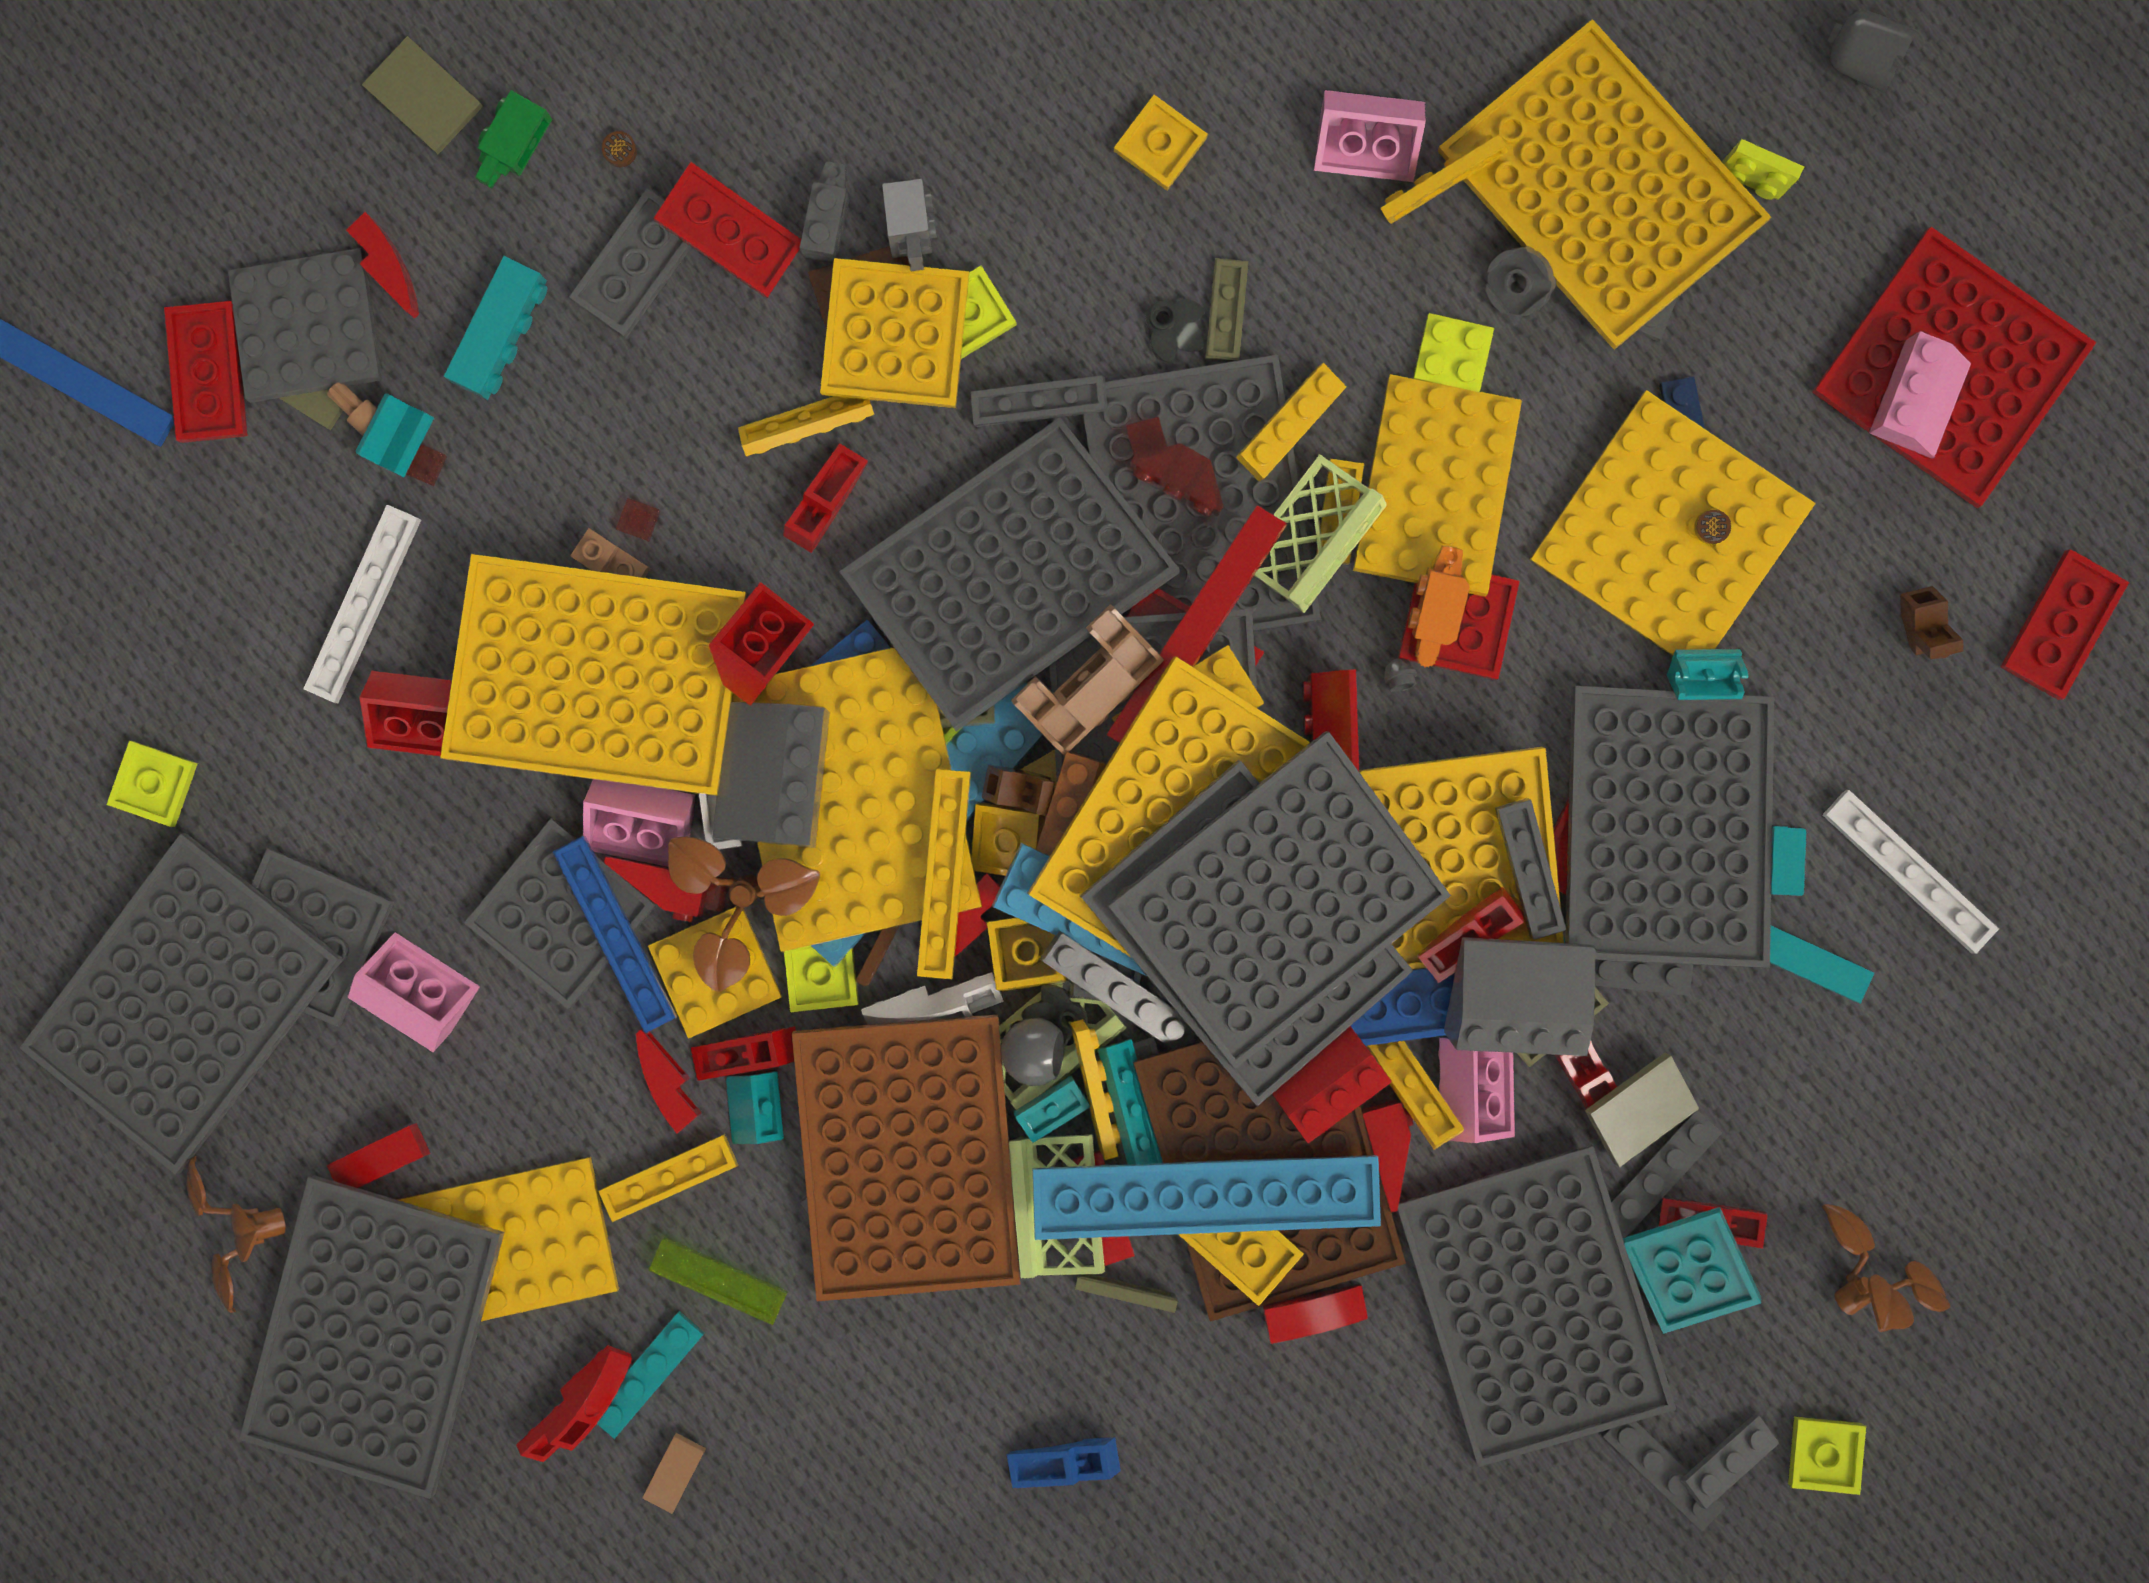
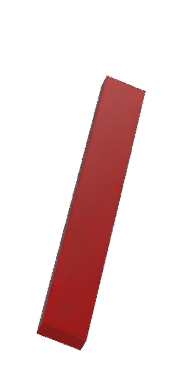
M1258 505L1256 506L1159 655L1164 661L1139 684L1107 733L1109 738L1120 744L1174 656L1193 668L1195 667L1286 528V522Z

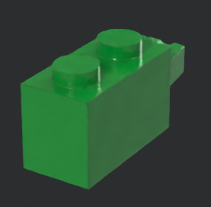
M510 90L506 98L503 97L499 101L493 122L490 127L487 126L483 129L478 140V150L481 152L478 161L482 164L475 177L480 183L491 189L501 174L507 176L509 172H512L520 177L553 120L546 109Z

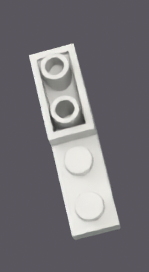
M991 972L983 976L974 977L951 988L942 989L932 995H929L926 987L922 986L888 1000L876 1002L869 1007L861 1009L867 1024L874 1025L972 1017V1013L1004 1001L1001 991L996 990L995 978Z

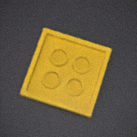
M736 907L648 945L688 1039L782 997L745 910L739 915L728 935V939L735 938L745 944L750 953V966L740 981L721 992L711 989L702 981L694 965L693 951L702 935L714 933L720 937L722 936V932Z

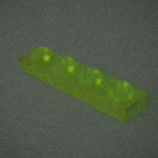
M665 1237L662 1239L648 1270L771 1325H774L788 1294V1291Z

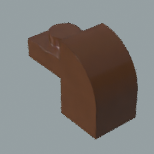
M1934 586L1900 594L1901 616L1909 646L1915 655L1925 654L1932 660L1943 659L1949 655L1964 651L1963 639L1948 625V600Z
M988 765L982 798L997 805L1020 807L1034 814L1047 816L1054 794L1055 782L1051 781V777L1042 774Z

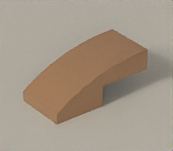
M676 1433L642 1499L673 1514L706 1448Z

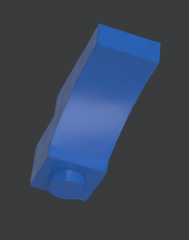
M1115 1437L1084 1439L1079 1442L1051 1447L1016 1450L1007 1454L1012 1488L1074 1485L1078 1481L1107 1480L1121 1471Z

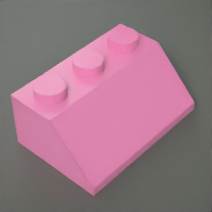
M1325 90L1320 114L1314 171L1414 182L1426 122L1425 102Z
M1920 331L1905 341L1869 433L1927 457L1934 458L1971 363L1953 344Z
M593 779L583 801V836H586L593 852L669 867V841L675 837L690 836L694 817L695 795L670 789Z
M395 932L355 974L348 998L434 1052L452 1032L480 986Z
M1448 1037L1439 1038V1092L1464 1128L1461 1134L1449 1141L1479 1143L1515 1137L1513 1053L1456 1050Z

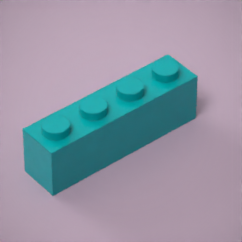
M503 256L444 375L446 379L486 400L489 399L491 393L496 394L503 381V377L500 374L506 363L511 364L518 350L515 344L520 334H526L533 319L530 314L535 304H541L546 296L547 286L545 284L547 280L539 272Z

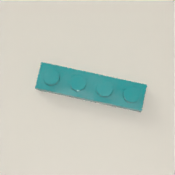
M1132 1039L1098 1049L1100 1060L1105 1069L1106 1083L1112 1100L1127 1164L1163 1163L1133 1062L1137 1060Z
M679 1311L627 1371L617 1394L597 1425L615 1439L705 1332Z

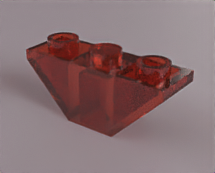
M1181 443L1133 457L1130 468L1135 470L1133 475L1147 484H1151L1152 481L1164 486L1163 492L1178 501L1182 497L1194 503L1192 508L1204 516L1210 517L1211 514L1219 517L1223 509V502L1210 459Z

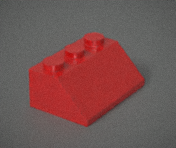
M760 582L709 644L722 684L751 706L811 630L814 623Z
M1356 669L1311 673L1308 676V681L1303 682L1302 685L1303 702H1309V715H1304L1303 719L1304 735H1310V742H1312L1323 732H1330L1359 771Z
M371 671L359 697L367 747L441 756L452 680Z
M1349 1026L1273 1092L1272 1095L1309 1144L1392 1081L1352 1027Z

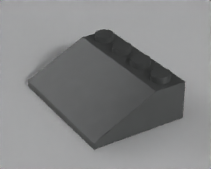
M731 702L712 838L815 848L830 712L826 708L772 703H753L750 706L746 702Z
M1462 937L1444 1033L1456 1050L1587 1056L1594 1027L1595 946L1589 944Z

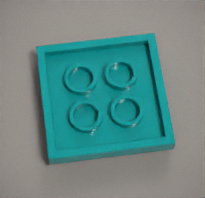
M1720 1207L1623 1238L1630 1263L1663 1334L1761 1304V1295Z

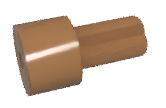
M339 382L335 383L328 390V397L349 415L347 422L363 436L377 408L368 399L362 402L346 385Z

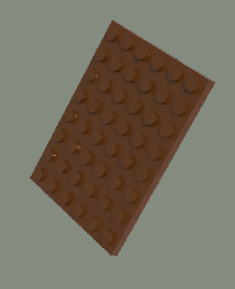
M1201 1040L1133 1061L1163 1163L1374 1155L1360 1106L1308 1144L1272 1094L1260 1105L1256 1106ZM1380 1175L1381 1226L1278 1230L1301 1250L1304 1255L1259 1306L1187 1243L1210 1322L1406 1264Z

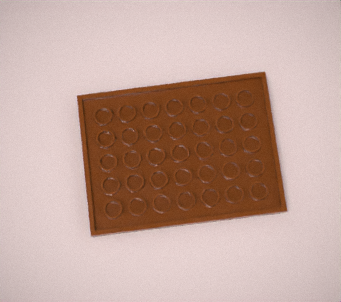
M998 1014L793 1031L792 1041L816 1301L1020 1285Z

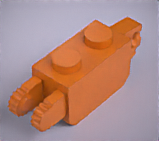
M1441 545L1433 567H1428L1426 575L1421 574L1418 580L1416 594L1421 595L1418 608H1412L1408 628H1413L1412 634L1414 638L1418 639L1415 657L1424 668H1429V666L1436 664L1435 661L1439 655L1441 644L1449 645L1456 641L1470 586L1461 575L1463 550L1457 547Z

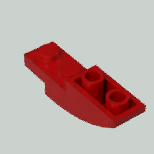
M609 1345L599 1351L595 1358L582 1370L574 1374L571 1380L560 1389L564 1401L557 1405L545 1419L532 1428L516 1444L520 1456L544 1462L558 1448L572 1451L590 1433L610 1406L626 1376L632 1360L631 1354Z

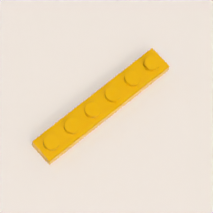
M936 769L917 976L953 979L971 772Z

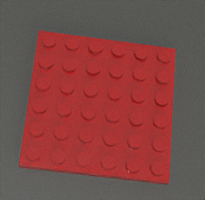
M1929 227L1812 393L1864 430L1870 432L1905 341L1921 331L1953 344L1971 365L1935 457H1927L1875 435L1873 436L1968 503L1979 508L1989 497L2097 342L1936 229Z

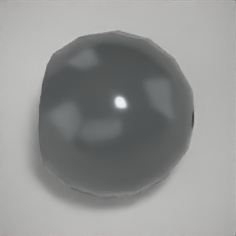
M1042 1018L1024 1019L1013 1025L1004 1036L1001 1045V1060L1007 1073L1019 1083L1028 1086L1045 1085L1058 1077L1064 1053L1063 1032L1051 1021Z

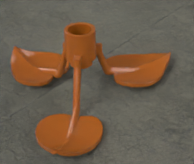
M688 836L672 838L668 844L670 876L681 890L687 893H702L709 888L711 882L715 885L730 886L729 897L733 904L736 905V909L724 928L722 936L720 937L714 933L702 935L693 951L694 965L702 981L711 989L721 992L740 981L750 966V953L745 944L735 938L728 939V935L744 907L751 905L758 897H765V906L770 913L779 916L791 915L800 910L810 900L817 888L820 872L790 859L776 858L765 863L757 877L747 874L741 876L737 881L733 877L719 879L717 876L724 871L726 861L720 850L713 844Z
M196 1156L189 1159L186 1185L188 1197L196 1215L201 1216L204 1212L208 1214L230 1215L236 1249L220 1257L219 1253L214 1254L211 1271L214 1288L227 1311L233 1313L236 1310L233 1308V1284L228 1271L230 1259L238 1255L241 1262H246L255 1245L264 1243V1239L285 1234V1220L280 1208L259 1212L258 1208L242 1209L237 1203L232 1204L231 1208L211 1207L206 1201L204 1185L195 1167Z
M1825 1204L1821 1207L1825 1210L1830 1227L1839 1243L1850 1253L1860 1255V1259L1853 1271L1846 1276L1849 1283L1834 1294L1838 1306L1845 1313L1854 1315L1869 1303H1872L1879 1332L1909 1328L1914 1322L1912 1310L1905 1297L1896 1291L1905 1286L1912 1287L1916 1300L1930 1310L1943 1312L1950 1308V1303L1946 1298L1941 1283L1933 1272L1920 1262H1909L1905 1266V1272L1909 1279H1904L1894 1284H1888L1883 1277L1876 1274L1869 1278L1858 1277L1859 1272L1869 1258L1867 1251H1871L1875 1247L1871 1232L1866 1224L1852 1212L1830 1204Z

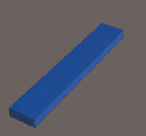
M0 319V358L157 446H162L174 425L173 415Z
M581 836L554 850L553 853L644 1032L647 1033L675 1019L677 1015L586 836Z

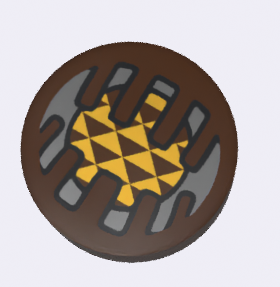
M615 131L608 134L603 140L602 153L611 165L626 167L635 160L637 147L629 134Z
M1720 510L1706 511L1696 519L1694 525L1695 534L1703 543H1720L1729 536L1731 521Z

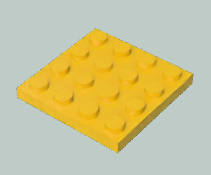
M834 258L820 389L821 395L956 408L969 271L924 267V270L910 271V266Z

